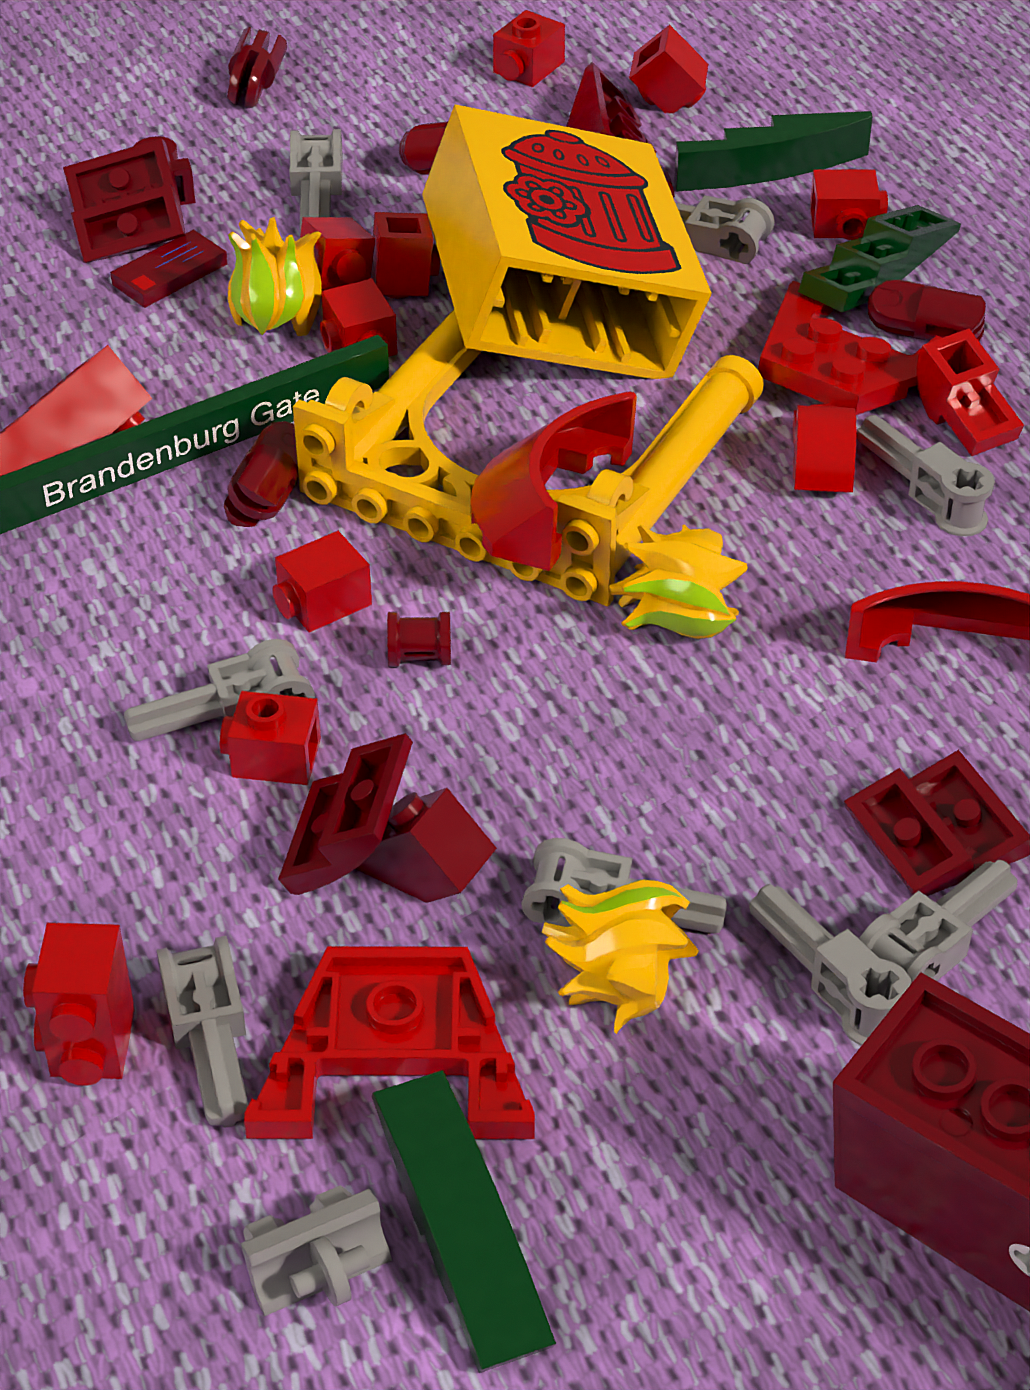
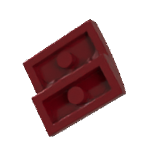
M162 138L63 167L74 207V212H71L84 263L111 258L186 236L176 181L167 145Z
M406 733L352 748L343 773L312 782L278 878L290 894H304L340 879L361 865L381 843L413 741Z
M959 749L910 779L898 768L844 800L845 808L913 895L920 891L925 896H929L955 886L985 862L991 861L995 863L997 860H1003L1010 864L1030 855V834Z

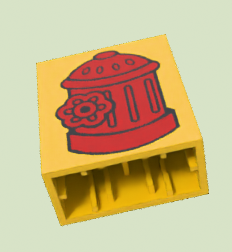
M454 104L422 196L465 348L650 379L673 377L712 293L652 144Z

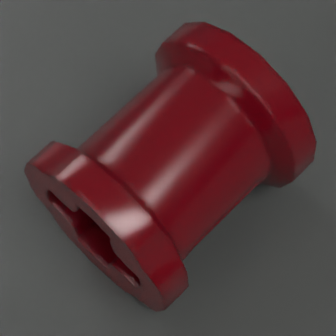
M397 611L388 612L387 647L389 668L399 667L401 661L439 660L441 665H451L450 612H440L438 617L400 618Z

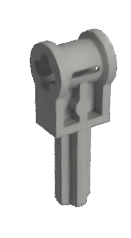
M333 129L331 135H301L298 130L290 131L289 173L291 196H300V232L302 217H331V195H342L343 152L341 129Z
M704 195L696 207L676 203L695 251L717 255L718 257L743 264H748L755 258L759 248L758 242L765 240L770 235L775 224L773 213L769 207L762 201L754 198H743L736 202ZM749 212L745 220H741L745 213ZM743 243L746 244V245L744 246V248L742 249V251H741V252H738V250H739V248L742 246V244H743Z
M870 415L865 418L863 425L857 429V440L910 480L908 495L935 515L936 523L942 530L962 537L979 534L986 528L988 517L984 511L985 501L992 495L995 484L993 474L987 468L965 461L941 442L923 450L877 415Z
M271 639L255 645L248 653L208 664L207 668L211 684L128 708L124 712V718L130 737L134 741H142L223 716L224 719L225 716H234L241 691L280 695L279 692L283 690L284 695L315 698V692L309 680L299 674L297 669L299 667V656L294 645L287 640ZM271 657L276 659L278 671H274L270 661Z
M567 838L544 840L537 846L534 853L533 865L537 872L534 884L528 887L523 895L522 910L528 919L533 922H547L569 927L571 925L558 907L556 909L551 908L553 897L559 898L558 905L562 900L569 902L560 891V888L569 884L584 894L595 895L634 882L637 879L630 878L633 858L589 850L580 843ZM560 858L565 859L563 871L557 869ZM674 887L690 901L686 910L679 909L671 918L675 924L682 928L713 934L721 931L727 907L725 898L719 895Z
M997 860L995 863L991 861L985 862L936 903L920 891L916 892L890 914H883L876 918L866 928L859 940L880 959L892 961L904 968L911 978V983L920 972L938 981L967 956L973 932L971 927L1015 891L1018 879L1011 873V866L1003 860Z
M767 884L751 900L749 904L751 914L812 973L811 989L841 1017L843 1030L849 1039L862 1046L910 986L911 978L904 968L892 961L880 959L849 929L833 937L781 887Z
M227 936L216 937L212 946L171 953L168 948L157 949L159 970L175 1048L191 1047L206 1120L210 1125H223L224 1128L234 1126L236 1122L244 1119L248 1101L233 1037L246 1035V1028Z

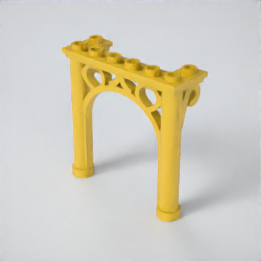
M453 310L377 392L373 393L368 384L348 377H342L331 388L325 404L314 400L309 402L298 400L293 405L300 492L306 494L312 501L318 504L326 505L331 503L353 511L366 522H382L404 530L417 541H433L455 549L468 560L475 562L484 560L506 568L524 581L538 580L564 590L568 596L575 600H592L609 606L614 600V595H611L609 586L614 584L615 575L632 554L625 548V542L641 543L642 538L637 526L641 524L651 530L740 413L743 414L750 410L763 391V379L758 369L751 362L740 356L726 355L719 358L631 467L622 473L604 469L598 474L593 484L589 486L547 490L552 499L558 504L556 532L562 534L561 555L552 569L547 571L493 557L482 546V531L477 524H471L470 517L471 492L474 482L479 475L460 467L447 458L433 444L425 430L424 422L429 410L482 352L481 350L465 348L455 310ZM406 427H409L410 440H395ZM394 465L422 466L425 472L415 477H403L388 472L385 469ZM439 484L443 486V492L438 490Z

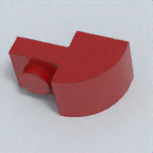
M966 329L922 345L917 360V384L927 416L936 425L947 422L968 453L974 456L1017 440L1024 424L994 385L1000 369L972 331Z
M829 404L797 405V410H794L793 415L794 490L853 493L856 457V409Z

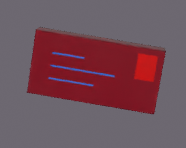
M193 229L187 232L186 236L176 238L111 271L112 285L146 308L227 265V252Z

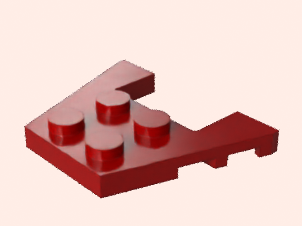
M792 281L788 286L760 356L758 371L763 379L825 404L855 408L856 415L907 397L908 388L918 385L917 360L921 348L913 355H907L891 349V345L881 338H863L842 330L841 324L826 318L833 311L832 307L799 293L800 283ZM936 335L929 342L935 341L942 337Z
M327 946L293 1014L294 1025L281 1051L274 1053L269 1063L270 1073L257 1100L251 1099L244 1116L246 1139H313L317 1079L320 1076L429 1075L443 1070L445 1075H463L469 1079L468 1124L475 1139H535V1112L530 1100L525 1099L515 1074L514 1060L511 1053L505 1049L495 1024V1013L468 947Z

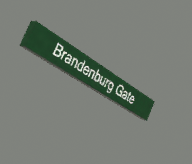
M375 335L0 476V534L257 436L272 422L286 421L291 423L294 421L293 405L298 400L305 402L314 400L325 404L331 388L342 377H348L368 384L372 391L379 389L389 379L388 344L379 335Z

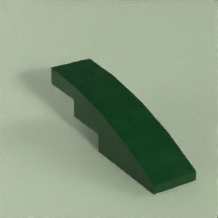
M871 111L771 115V126L724 128L723 140L677 141L674 174L676 192L729 188L781 180L811 173L813 170H824L867 156L871 136L872 113Z
M920 205L869 217L862 238L836 244L830 265L803 273L798 292L840 312L860 306L868 302V298L875 286L886 280L904 279L958 233L961 223Z
M443 1070L373 1092L372 1099L412 1216L420 1235H425L440 1282L449 1303L453 1302L478 1372L482 1373L553 1348L556 1342L528 1266L473 1133Z

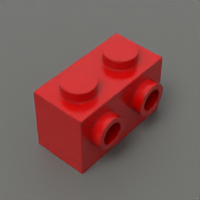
M47 922L38 963H29L27 965L23 985L25 1006L27 1008H35L36 1010L34 1022L35 1050L37 1052H45L50 1077H62L69 1083L81 1086L96 1084L101 1079H122L135 1007L120 925Z

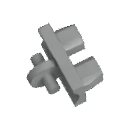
M340 1185L316 1195L314 1202L309 1207L311 1213L284 1224L282 1219L269 1215L245 1226L243 1231L245 1242L241 1243L254 1295L264 1316L321 1291L325 1292L333 1306H339L351 1300L349 1279L392 1261L381 1227L379 1203L370 1189L352 1195Z

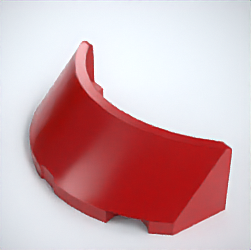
M630 391L605 396L575 407L506 449L487 464L482 473L476 478L472 488L470 517L471 524L475 523L481 529L482 546L491 556L547 571L552 569L561 555L562 534L556 532L558 504L546 490L545 484L557 468L581 474L586 473L593 466V458L601 455L610 454L611 465L624 466L632 454L637 402V395L634 392Z
M962 581L915 583L872 594L854 602L851 606L845 658L877 663L881 655V648L885 645L898 641L897 647L910 646L912 625L1030 640V594L1001 586Z

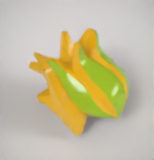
M275 217L269 219L265 233L261 228L255 230L249 223L241 220L239 227L245 237V241L233 231L228 234L236 254L235 269L228 283L227 298L234 322L237 325L243 326V318L245 322L256 328L263 335L267 330L277 328L291 320L297 336L308 335L321 299V276L314 256V245L322 233H308L296 241L293 235H288L284 242L277 229Z
M641 524L637 526L643 543L625 542L624 545L629 552L641 559L643 563L637 564L634 567L637 572L609 586L611 595H623L618 601L622 608L641 600L633 612L621 622L622 626L635 630L648 624H654L682 636L706 639L722 633L731 623L737 620L736 616L739 611L736 608L727 607L720 590L745 573L748 567L747 563L721 554L723 548L721 534L709 528L690 530L685 524L682 525V531L668 535L657 534Z
M639 879L611 891L595 895L584 894L567 884L560 888V891L569 902L562 900L558 905V909L571 926L564 927L545 922L542 933L548 937L545 940L546 945L562 957L568 965L581 972L559 989L558 994L562 997L571 995L569 1005L604 1001L617 1005L614 1020V1033L616 1034L629 1020L647 1015L660 1007L667 992L669 980L668 963L670 959L694 957L699 952L685 932L671 920L679 909L686 910L690 901L672 885L660 881Z

